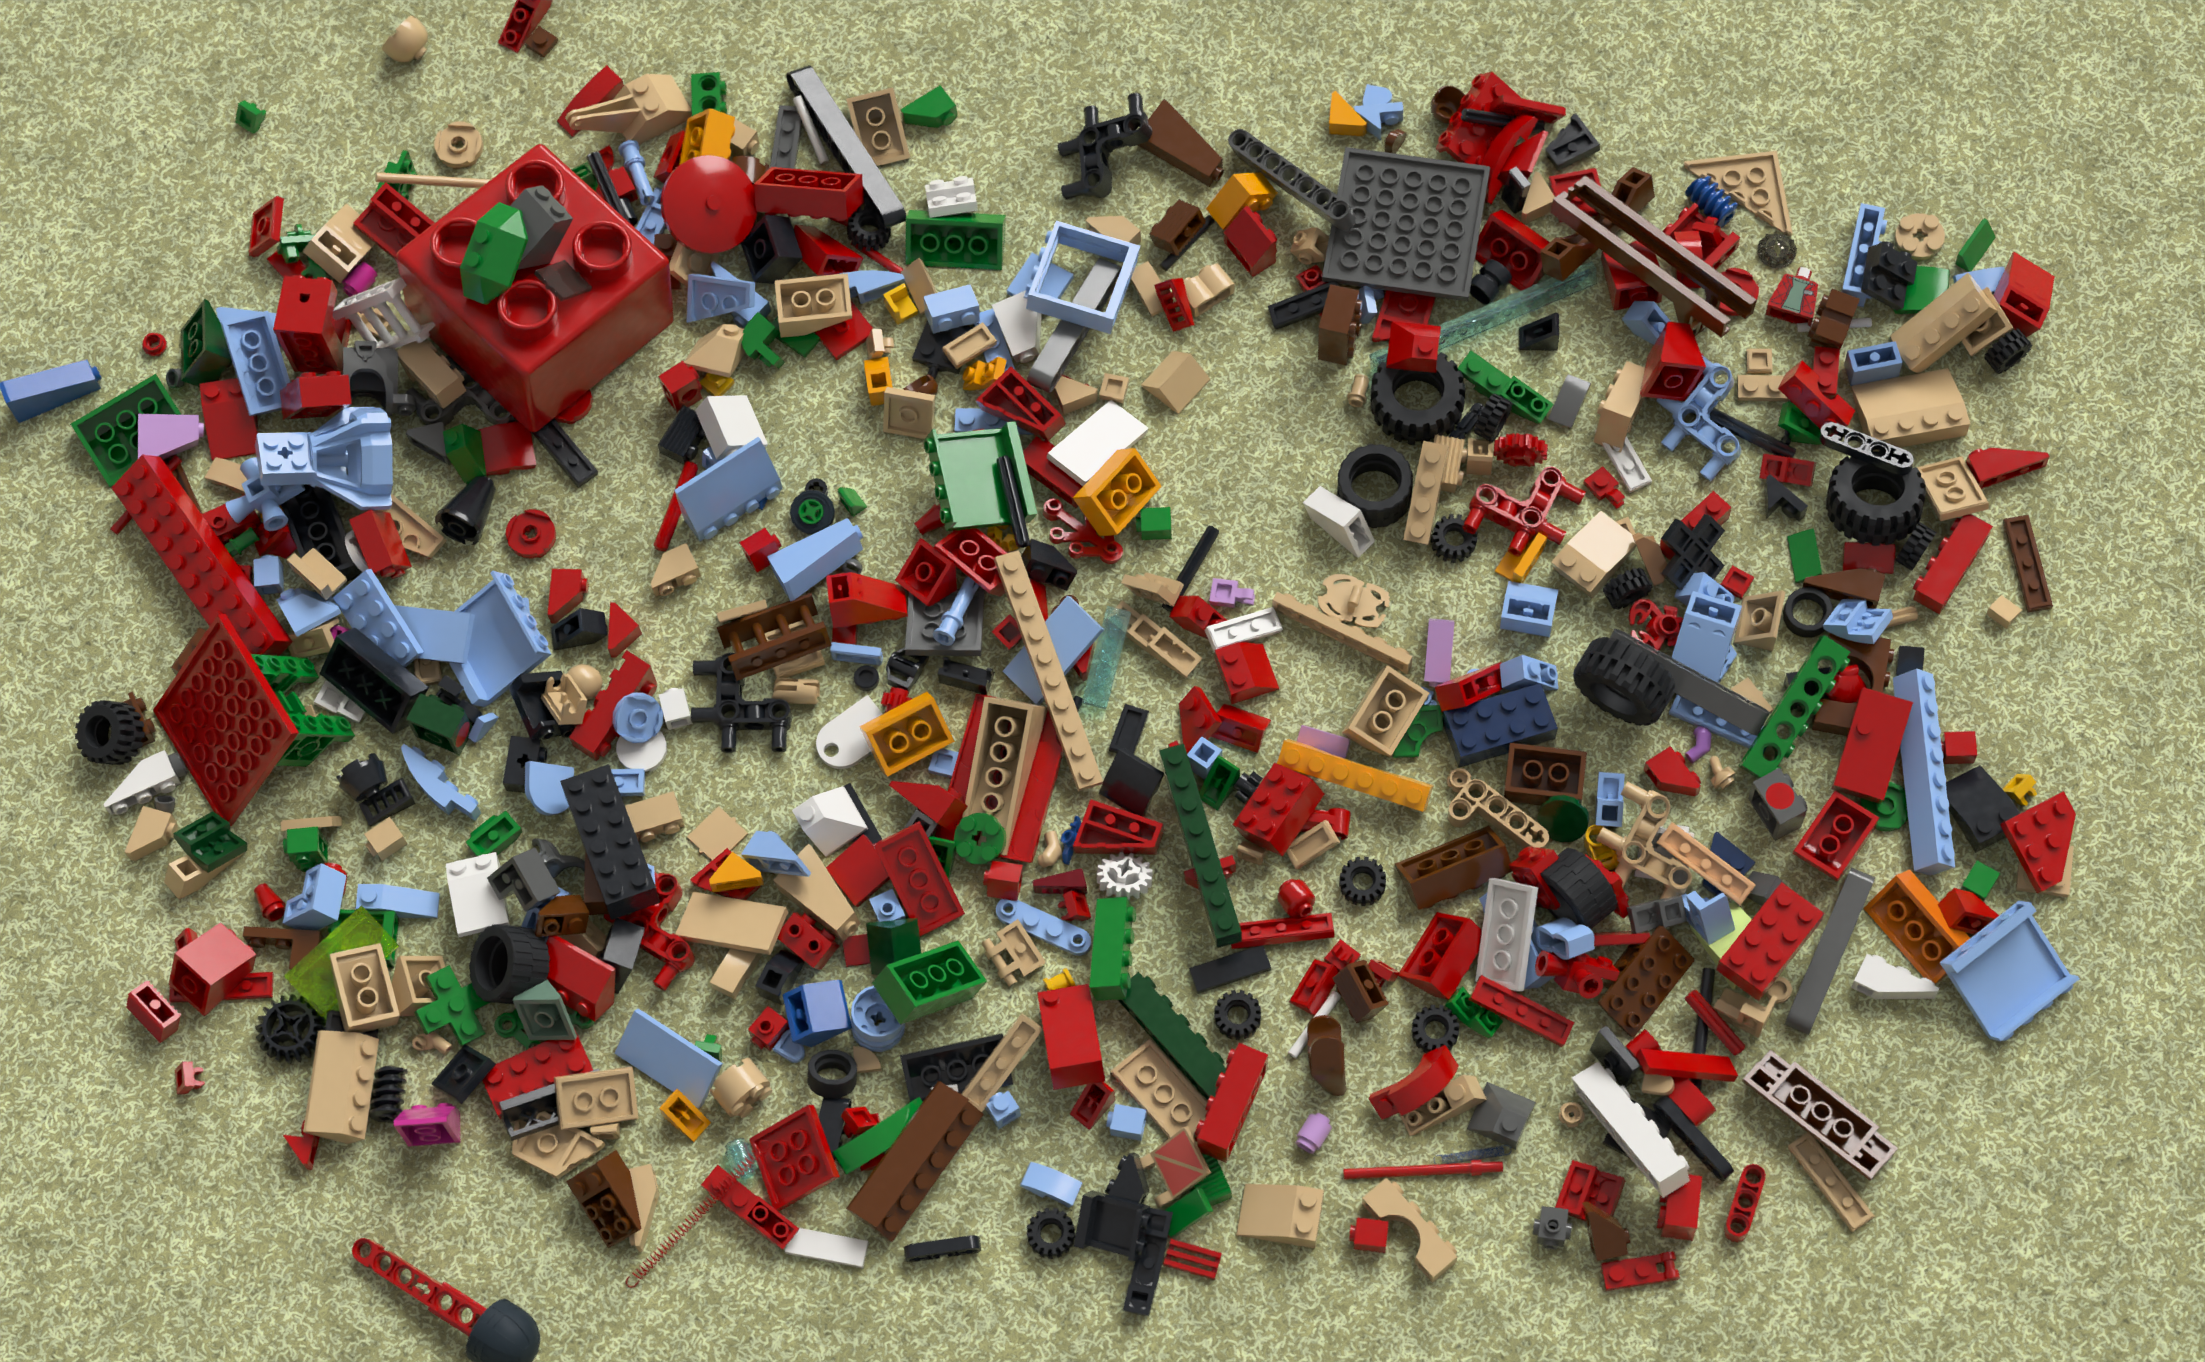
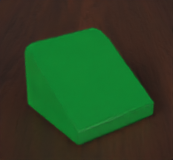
M844 487L837 489L840 502L851 516L854 517L867 508V505L854 489Z

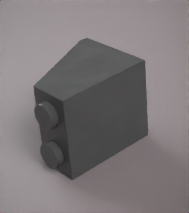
M543 185L527 188L510 205L522 211V218L528 236V242L517 270L550 263L573 220L564 206L559 204Z

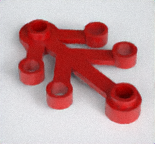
M1051 498L1044 503L1042 513L1047 520L1057 521L1060 519L1075 531L1064 532L1062 528L1054 527L1050 530L1049 540L1053 544L1072 542L1068 549V554L1071 558L1100 557L1106 564H1115L1122 558L1123 548L1114 540V535L1104 536L1103 540L1096 534V530L1085 515V525H1083L1063 509V504L1056 498ZM1080 542H1090L1095 547H1084Z

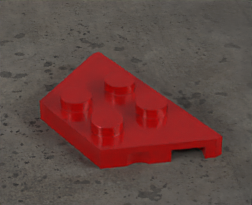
M1387 290L1373 332L1372 342L1390 339L1392 321L1428 325L1436 297Z

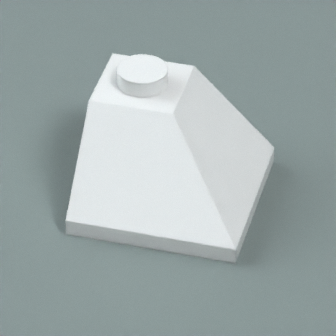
M843 786L814 795L792 810L803 831L825 857L833 854L868 830Z

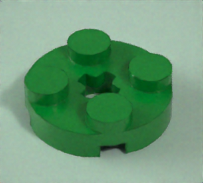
M973 813L962 818L954 834L957 854L973 864L992 862L1001 855L1006 846L1004 827L1001 826L996 817L987 813ZM979 831H982V836L986 837V842H981V846H978L977 841L974 840V836L978 835Z

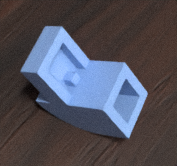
M1598 772L1595 808L1596 825L1622 827L1624 801L1623 796L1620 794L1624 788V773Z

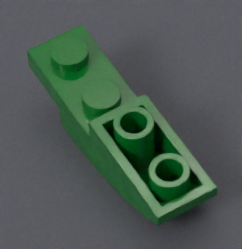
M1472 350L1469 351L1457 368V371H1461L1466 380L1475 385L1473 388L1475 391L1487 398L1497 394L1513 403L1511 412L1534 423L1540 424L1554 405L1514 375L1512 378L1508 377Z

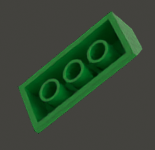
M909 210L906 217L905 265H910L913 261L920 258L925 266L1002 270L1006 215L958 213L930 218L929 211Z

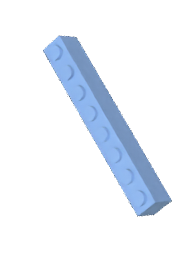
M1914 669L1893 677L1895 697L1913 702L1900 749L1914 871L1926 875H1935L1955 868V852L1951 835L1952 826L1948 809L1949 801L1947 799L1946 776L1944 774L1935 681L1933 674L1920 669Z

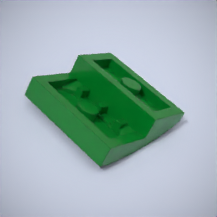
M1917 266L1914 284L1907 286L1904 308L1897 311L1894 310L1895 314L1919 313L1949 288V269Z

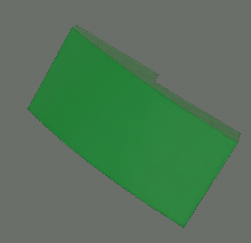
M1464 987L1457 989L1445 1006L1452 1010V1013L1469 1028L1488 1039L1491 1038L1503 1023L1502 1019L1490 1010L1468 1000L1470 994Z

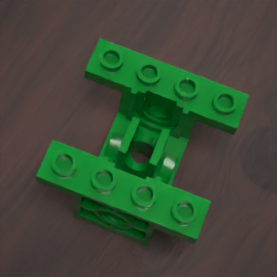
M251 654L299 732L276 766L306 767L332 742H349L355 737L350 728L349 721L343 716H328L319 713L316 717L311 715L305 716L307 711L295 692H291L287 697L284 696L296 683H313L319 678L314 669V664L308 658Z

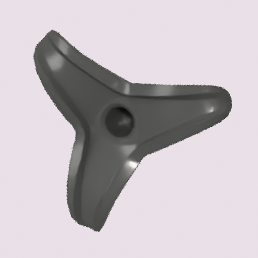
M535 838L532 840L534 847L539 846V855L542 857L553 879L569 867L581 868L585 873V861L581 858L560 855L557 848L545 839Z

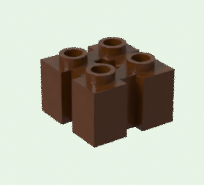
M1831 289L1829 296L1824 294L1816 311V315L1820 317H1815L1807 337L1811 338L1809 346L1813 348L1817 346L1841 349L1860 299L1835 289Z

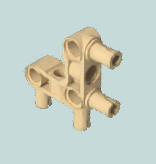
M1627 781L1620 795L1641 805L1640 808L1642 810L1628 836L1623 838L1603 827L1596 841L1616 851L1615 854L1618 856L1617 861L1619 864L1614 872L1621 877L1623 881L1622 887L1625 886L1632 871L1638 869L1664 883L1665 889L1660 899L1685 894L1692 880L1690 869L1675 858L1669 859L1654 851V847H1652V840L1659 827H1663L1670 811L1668 798L1654 790L1647 792ZM1656 799H1661L1666 803V810L1659 814L1651 809V804ZM1631 845L1639 846L1642 851L1641 856L1637 859L1629 858L1626 854L1627 848ZM1677 870H1684L1688 875L1687 881L1683 884L1676 883L1672 878L1673 873Z

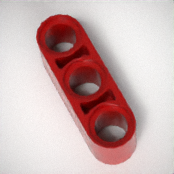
M1758 1164L1747 1165L1740 1176L1724 1226L1725 1236L1732 1242L1743 1241L1750 1230L1766 1179L1765 1170ZM1754 1174L1759 1178V1182L1751 1184L1746 1180V1176ZM1742 1198L1747 1199L1751 1202L1752 1206L1750 1208H1742L1738 1200ZM1739 1223L1744 1231L1742 1233H1735L1730 1225Z

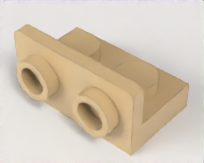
M1147 572L1144 576L1136 574L1135 577L1125 574L1121 582L1139 597L1174 606L1184 586L1180 581Z

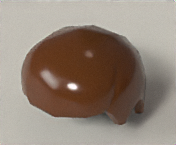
M1443 86L1438 89L1431 100L1430 108L1433 117L1443 124H1450L1449 120L1461 106L1460 101L1465 94L1454 86Z
M927 374L910 383L902 390L931 394L936 397L938 384L932 376Z

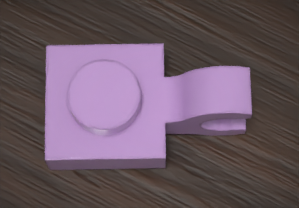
M1213 578L1209 603L1210 605L1235 608L1236 601L1242 604L1254 605V590L1238 588V581Z

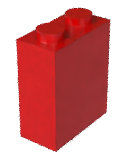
M368 510L349 520L369 569H372L375 575L382 578L391 577V579L403 576L405 570L412 567L389 512Z

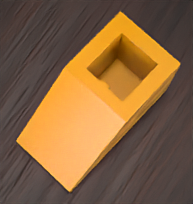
M888 357L864 360L871 406L884 404L886 388H893Z

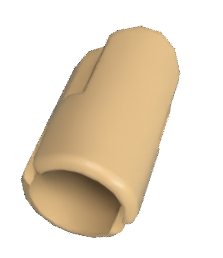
M775 678L773 699H782L788 704H818L819 700H817V697L820 696L818 680Z

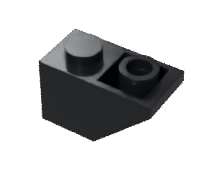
M1031 539L1030 545L1025 548L1021 555L1029 579L1067 591L1077 575V570L1052 545Z
M780 950L766 963L755 985L759 996L783 1006L782 994L791 990L805 961L799 956Z
M1134 1152L1122 1157L1117 1167L1120 1172L1116 1180L1111 1179L1105 1193L1143 1204L1150 1190L1140 1157Z

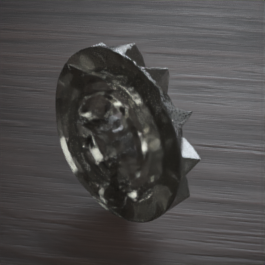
M1777 231L1773 234H1766L1759 241L1757 247L1759 259L1771 268H1784L1790 265L1797 253L1794 239L1791 240L1787 233L1783 235ZM1776 242H1778L1779 248L1782 249L1779 257H1777V253L1773 249Z

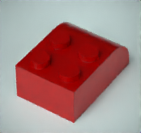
M1835 790L1794 849L1793 854L1838 882L1875 830L1879 817Z

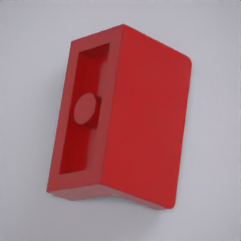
M1223 704L1217 712L1222 724L1211 737L1258 753L1265 731L1269 727L1271 720L1243 709Z

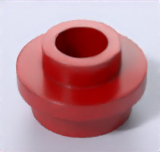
M149 333L143 339L142 348L149 356H159L166 350L167 341L159 333ZM153 343H159L158 346L151 348Z

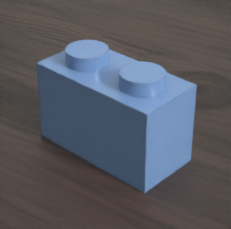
M1896 341L1848 350L1844 362L1850 386L1899 377L1902 366V359Z

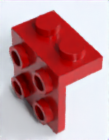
M1524 848L1519 852V857L1508 865L1513 872L1512 877L1514 881L1538 887L1537 907L1557 910L1560 904L1540 873L1558 860V855L1552 849Z

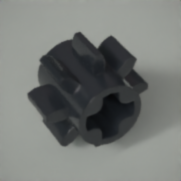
M1254 771L1250 776L1244 772L1233 786L1238 791L1234 797L1245 803L1247 799L1251 798L1263 778Z

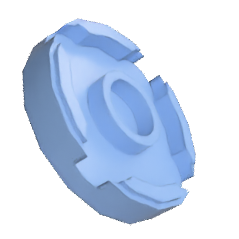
M642 692L624 696L617 703L613 711L615 731L624 740L631 743L649 741L648 739L660 731L663 724V711L659 703L652 696Z

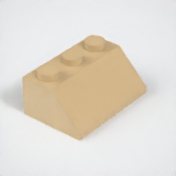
M1387 665L1376 676L1342 731V734L1364 748L1390 757L1430 693Z

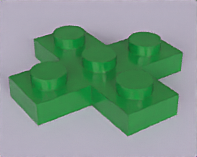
M450 965L425 977L436 1001L414 1012L425 1035L449 1024L458 1043L462 1047L486 1034L474 1011L491 1002H485L482 998H479L472 987V983L461 988Z

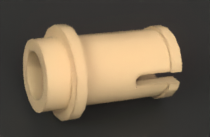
M1357 374L1354 376L1352 390L1347 395L1348 403L1353 407H1362L1367 401L1365 395L1370 380L1366 375Z

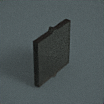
M565 260L538 269L534 273L545 285V288L550 290L561 302L589 292L592 289L580 276L581 273L576 272Z

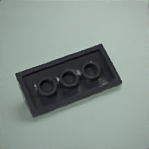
M1003 1033L900 1055L910 1102L917 1097H920L923 1102L931 1092V1087H934L938 1081L945 1085L957 1084L958 1093L961 1094L1001 1041ZM1011 1073L1001 1087L1013 1085Z

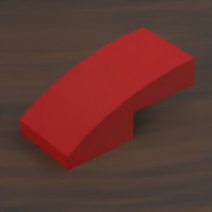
M1763 453L1759 478L1766 479L1771 474L1779 482L1811 487L1816 462Z

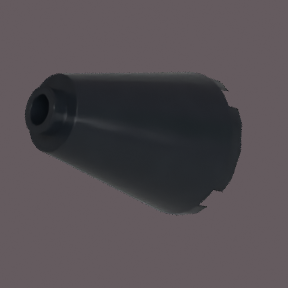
M486 476L475 477L438 511L435 516L436 524L440 522L443 526L441 531L446 536L465 545V540L473 542L472 545L479 542L496 491L493 481Z

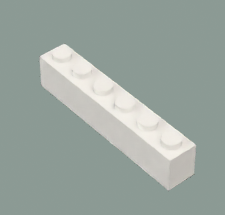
M1597 1062L1572 1077L1577 1095L1662 1197L1690 1181L1687 1171L1690 1167L1686 1159L1682 1155H1676L1670 1140L1667 1137L1663 1139L1660 1136L1657 1125L1653 1120L1648 1121L1644 1117L1645 1113L1642 1107L1637 1102L1634 1104L1630 1100L1631 1097L1623 1085L1620 1087L1617 1085L1615 1076L1610 1069H1604Z

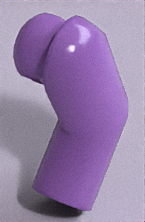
M1698 726L1693 732L1696 738V745L1685 753L1686 758L1691 763H1694L1710 751L1712 734L1708 728Z

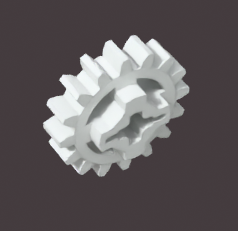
M1120 852L1119 857L1110 854V860L1102 859V865H1098L1097 883L1100 884V890H1107L1106 896L1108 897L1114 894L1116 897H1127L1128 900H1130V896L1139 899L1140 892L1147 894L1148 888L1152 886L1153 870L1149 869L1150 863H1142L1143 857L1141 856L1136 859L1133 858V853L1124 856L1123 852Z

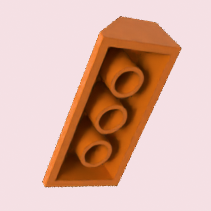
M1907 870L1897 874L1863 909L1917 971L1936 985L1947 976L1940 962L1968 941L1970 937L1966 932L1948 927L1938 906L1939 902L1911 870Z

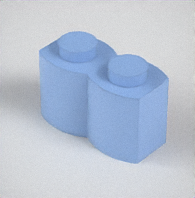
M1560 918L1536 927L1538 947L1549 953L1554 952L1561 959L1567 960L1594 950L1595 938L1592 930L1582 924L1576 925L1568 918Z

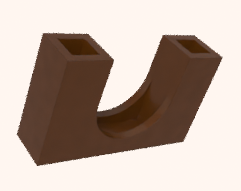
M1829 632L1828 638L1850 651L1847 656L1850 659L1848 665L1857 664L1859 669L1868 677L1871 690L1883 693V687L1888 688L1891 672H1886L1887 664H1892L1894 649H1890L1891 639L1879 637L1874 644L1847 640ZM1820 699L1819 701L1823 704L1814 716L1812 730L1847 736L1857 702L1843 703Z

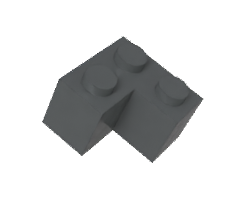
M536 848L513 856L487 877L499 900L515 894L525 912L549 902L560 893L556 881L552 878Z

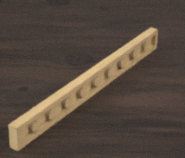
M1017 550L997 556L994 559L995 565L1077 791L1101 785L1103 780L1020 552Z

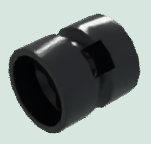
M1489 259L1481 267L1479 274L1474 275L1472 278L1470 295L1483 305L1490 306L1499 296V290H1504L1512 281L1511 273L1498 261Z

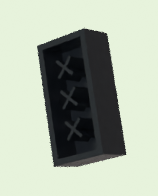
M356 628L336 636L319 673L392 734L409 727L406 718L420 693L426 695L429 689L427 685Z

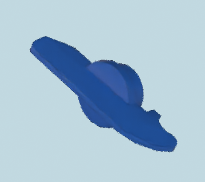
M1075 816L1074 822L1070 823L1071 830H1066L1061 836V842L1064 845L1062 858L1063 863L1069 865L1074 852L1073 844L1081 825L1079 816Z

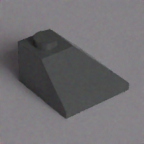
M1487 1082L1483 1090L1487 1100L1476 1106L1467 1129L1503 1145H1509L1516 1150L1536 1102Z

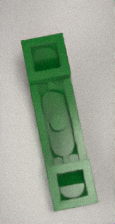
M920 1097L915 1098L892 1115L832 1152L845 1175L892 1146L923 1103Z

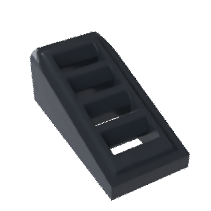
M400 778L380 790L381 793L370 800L366 799L359 806L368 825L371 827L416 803L403 778ZM399 791H401L403 795V798H401L400 800L396 795V793ZM389 796H392L395 802L391 806L387 800ZM381 800L386 807L383 811H381L377 803ZM371 805L374 806L377 812L375 816H372L368 808Z

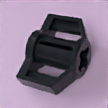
M904 647L893 652L887 662V682L892 687L910 691L913 684L919 679L923 668L929 660V656L908 655L919 660V662L915 663L902 657L906 655ZM892 671L894 673H897L905 678H908V680L905 682L897 677L890 675V672Z

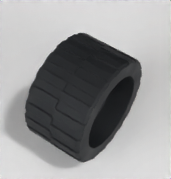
M1368 444L1350 452L1346 459L1342 461L1338 471L1337 496L1360 509L1368 527L1371 528L1387 527L1399 521L1406 514V510L1411 504L1413 473L1409 462L1406 461L1404 456L1394 448L1382 444ZM1379 471L1390 475L1397 482L1399 488L1393 496L1386 500L1368 501L1359 497L1351 488V484L1355 478L1363 473Z
M1566 848L1558 854V860L1540 873L1560 904L1557 910L1548 909V911L1556 920L1568 918L1576 925L1582 924L1592 929L1617 908L1616 895L1607 878L1589 858L1576 849Z
M493 924L486 927L475 941L470 955V980L477 996L482 998L483 1001L514 1005L513 998L547 980L550 969L548 946L543 936L536 937L533 928Z

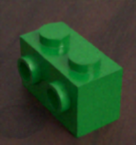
M318 827L287 829V838L283 839L284 853L288 854L290 862H293L298 870L306 872L321 863H328V843Z

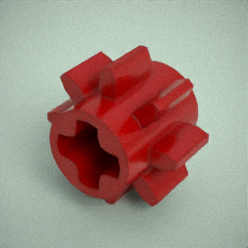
M891 687L890 693L883 692L881 704L883 707H886L885 713L911 700L912 698L908 697L909 691Z

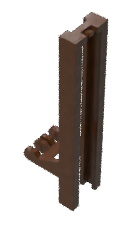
M1587 176L1577 181L1574 187H1569L1568 193L1563 191L1553 199L1551 214L1672 301L1678 323L1690 324L1694 336L1701 333L1705 326L1721 338L1729 332L1730 328L1727 325L1731 319L1719 311L1720 302L1744 319L1754 313L1757 299ZM1577 196L1705 290L1706 301L1569 201Z

